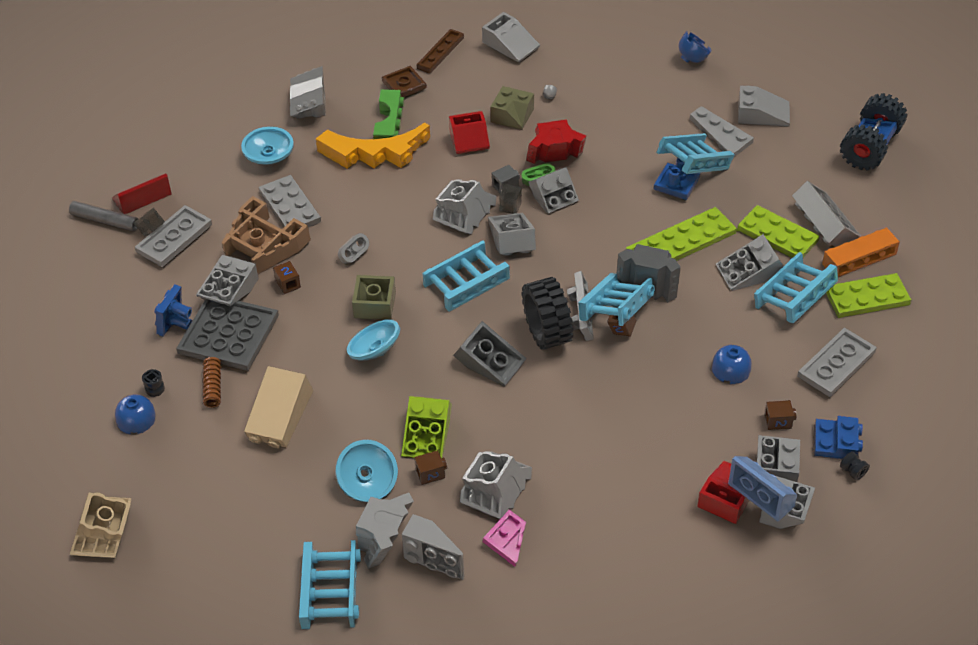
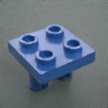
M677 158L676 165L667 162L654 184V190L687 200L700 178V173H684L682 171L684 162Z
M174 284L172 289L166 292L162 303L157 304L154 311L156 314V332L164 337L171 325L187 330L192 323V319H189L192 308L182 304V287Z

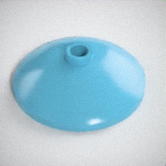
M262 127L253 130L245 136L241 144L242 153L248 160L263 165L282 161L290 155L294 147L291 134L278 127Z
M382 320L367 326L349 342L347 346L348 355L350 358L360 361L384 355L397 341L400 334V326L394 320Z
M359 440L351 443L341 452L336 463L335 473L337 482L346 495L357 501L368 502L370 497L381 499L393 489L398 476V467L394 455L386 446L373 440ZM361 470L367 471L366 477L361 475Z

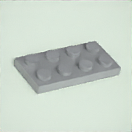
M291 175L259 187L260 194L283 227L293 218L308 225V227L321 223L320 215Z
M184 205L136 245L135 251L163 267L212 225V221L210 218Z
M844 327L798 371L797 377L828 397H831L876 352L877 347Z

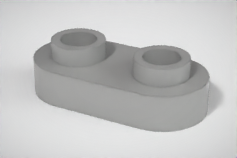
M361 233L352 236L338 250L339 259L346 264L354 262L368 249L369 240L367 236Z

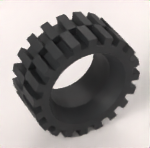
M548 277L524 284L522 287L523 292H521L524 314H526V322L529 324L530 333L533 334L534 341L536 340V345L541 350L571 342L573 338L572 332L574 331L571 324L573 323L572 317H570L571 311L567 305V298L564 297V291L560 288V283L556 281V278Z

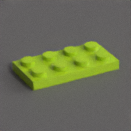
M756 205L737 227L738 231L754 239L764 234L773 249L791 258L799 252L802 253L804 258L816 245L820 237L759 205Z
M897 273L834 284L826 292L838 318L911 304V298Z

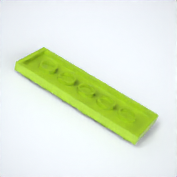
M714 207L626 247V249L634 250L635 246L639 244L668 250L671 258L678 261L736 234L737 228Z

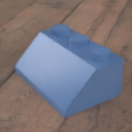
M735 456L732 458L728 482L730 486L777 522L795 507L797 494L792 488L781 483L773 474H769L757 462H753L748 457Z

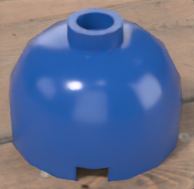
M688 31L684 33L678 46L682 54L681 58L688 63L689 61L694 63L704 61L712 50L709 46L706 48L704 46L705 42L695 34L690 32L688 35Z
M738 345L723 346L716 352L713 358L712 372L714 376L722 382L726 380L730 381V384L742 383L748 379L751 372L752 362L750 355L743 347Z
M134 394L124 397L115 409L117 427L126 434H131L130 432L143 433L150 429L155 422V408L151 401L142 395Z

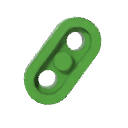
M542 164L526 169L522 172V182L530 186L529 181L555 171V167L551 164Z

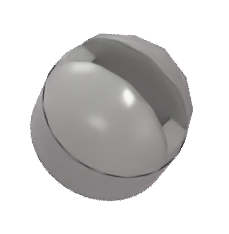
M546 85L543 90V96L546 99H553L556 96L557 88L553 85Z

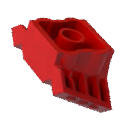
M567 119L537 123L535 128L536 137L528 145L526 161L535 164L538 160L545 163L566 160L570 155L578 158L583 153L587 136L572 130Z

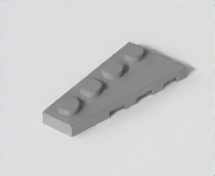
M702 106L690 114V120L702 132L705 131L708 134V138L711 141L714 140L722 151H731L737 156L754 142V137Z

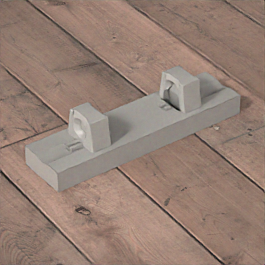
M582 271L574 273L576 286L567 289L569 299L577 301V305L589 293L588 282ZM578 305V314L572 317L573 323L571 324L574 330L580 329L586 341L594 339L592 319L590 317L587 321L580 320Z

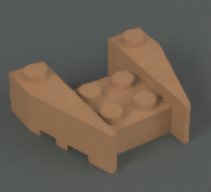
M252 196L241 206L237 219H234L230 232L225 235L222 241L225 256L230 257L236 250H239L252 257V263L256 264L257 273L260 274L299 252L311 238L308 225L295 218L283 229L267 222L270 218L267 204Z

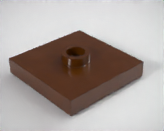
M411 66L382 76V82L389 90H401V97L427 88L425 81Z

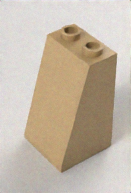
M270 366L267 367L244 430L251 442L257 444L264 442L274 448H279L280 446L287 448L313 393V388L305 374Z

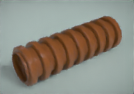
M208 357L203 362V404L206 407L215 408L221 403V361L216 357Z

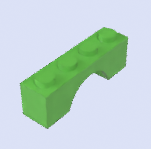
M380 90V113L386 115L387 118L375 123L373 139L390 138L399 135V131H397L401 129V119L399 118H402L403 111L401 107H404V97H401V90Z

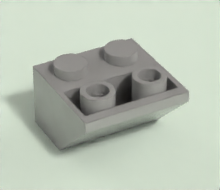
M567 167L528 182L535 200L546 213L579 201Z
M758 435L757 463L769 474L797 482L800 465V440Z
M775 476L781 483L792 488L797 494L795 507L778 522L762 510L760 523L779 529L803 524L815 488Z

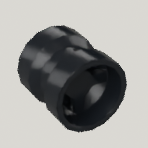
M150 369L142 375L145 392L151 397L159 396L165 390L160 371Z
M854 451L848 453L840 463V467L844 471H849L851 477L855 480H860L870 468V465L866 461H861L859 455Z

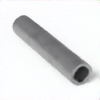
M73 201L69 206V213L74 216L130 231H136L139 226V219L137 217Z

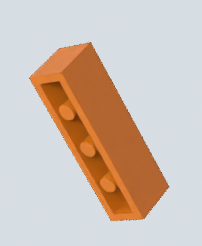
M886 227L828 249L824 252L822 265L825 268L830 264L837 266V274L840 277L896 255L900 241Z

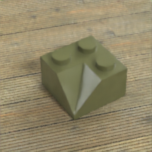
M502 86L490 106L491 122L523 130L534 110V93Z
M357 275L352 300L354 318L392 320L396 295L394 276Z

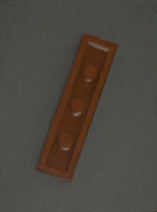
M449 29L416 64L417 69L431 74L464 39V33Z

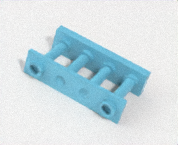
M705 133L663 137L659 142L656 152L658 154L672 153L684 162L682 171L686 174L728 170L735 156L731 151L717 152L704 143L707 137Z
M481 241L423 272V286L426 288L434 283L444 294L445 308L450 312L510 279V266L506 262L496 266L486 256L485 242ZM480 259L490 270L481 274L471 263ZM465 267L475 278L466 282L456 271ZM449 275L459 287L450 290L441 279Z
M799 252L754 293L756 308L760 309L768 302L785 309L787 321L794 323L838 281L837 266L830 264L823 271L803 264V255ZM802 271L816 278L808 281L796 276V274ZM790 281L805 288L798 292L785 285ZM780 292L794 299L791 302H785L773 296Z
M610 273L578 302L579 319L587 321L595 313L618 316L619 326H623L654 295L655 287L652 285V278H648L641 285L619 283L617 274Z
M351 540V551L318 552L313 549L312 542H304L299 609L301 629H310L311 620L324 617H349L350 628L355 627V619H359V605H356L357 562H361V549H357L356 540ZM350 560V570L317 571L314 569V563H318V561ZM321 579H350L349 589L316 590L313 587V582ZM349 597V608L315 609L312 607V601H315L317 598Z

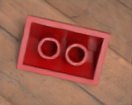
M165 173L113 196L112 199L122 214H128L172 195L168 176Z

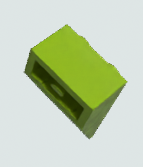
M409 396L401 456L414 458L438 450L441 458H443L452 408L450 400Z

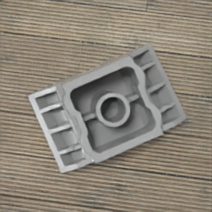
M323 66L291 78L290 116L292 118L326 115Z
M451 180L435 199L437 206L434 209L433 220L443 225H448L450 228H455L458 231L472 234L473 226L479 227L482 218L487 213L490 214V205L496 206L497 196L485 192L480 182L475 180Z
M492 451L479 452L462 478L465 485L461 490L460 502L501 519L508 511V508H514V503L520 492L525 490L526 479H531L532 467L515 461L514 457L508 454H497Z
M409 492L391 500L370 497L356 525L357 546L361 551L366 552L364 561L368 569L380 565L392 548V543L399 534L397 530L408 515V509L414 502Z

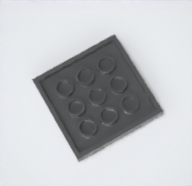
M205 299L176 348L177 353L202 360L208 357H216L221 361L222 365L249 371L279 316L278 310L242 301H237L229 306Z

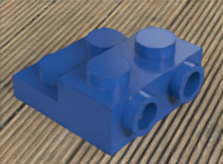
M838 416L837 421L816 419L814 456L843 459L852 451L856 454L862 452L863 440H859V436H862L863 424H858V418Z

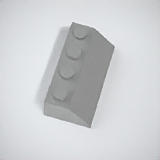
M806 181L792 195L796 200L795 205L805 212L804 216L808 221L814 223L813 228L824 236L822 239L828 246L833 245L837 247L845 242L861 237L827 192L816 185Z

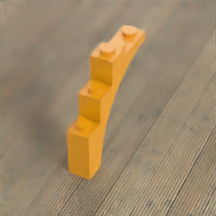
M424 122L409 132L383 139L349 138L327 129L316 138L317 151L346 169L358 160L372 168H376L385 160L402 168L413 159L412 152L416 151L430 139V125Z

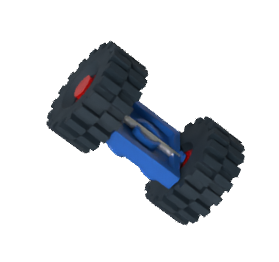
M881 93L880 96L879 94L871 96L860 112L861 122L859 126L856 125L854 128H850L840 143V153H843V159H847V164L852 163V167L858 166L860 170L865 168L866 171L870 170V168L873 170L876 166L880 165L887 153L889 140L900 132L907 120L906 107L902 108L904 104L903 102L899 103L897 97L893 99L891 98L892 95L888 94V96H885V93Z

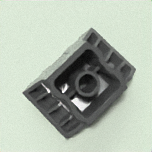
M637 244L634 250L626 249L618 253L616 274L619 283L641 285L648 278H652V285L655 287L652 297L655 300L663 296L668 303L677 298L681 267L675 259L671 258L668 250Z

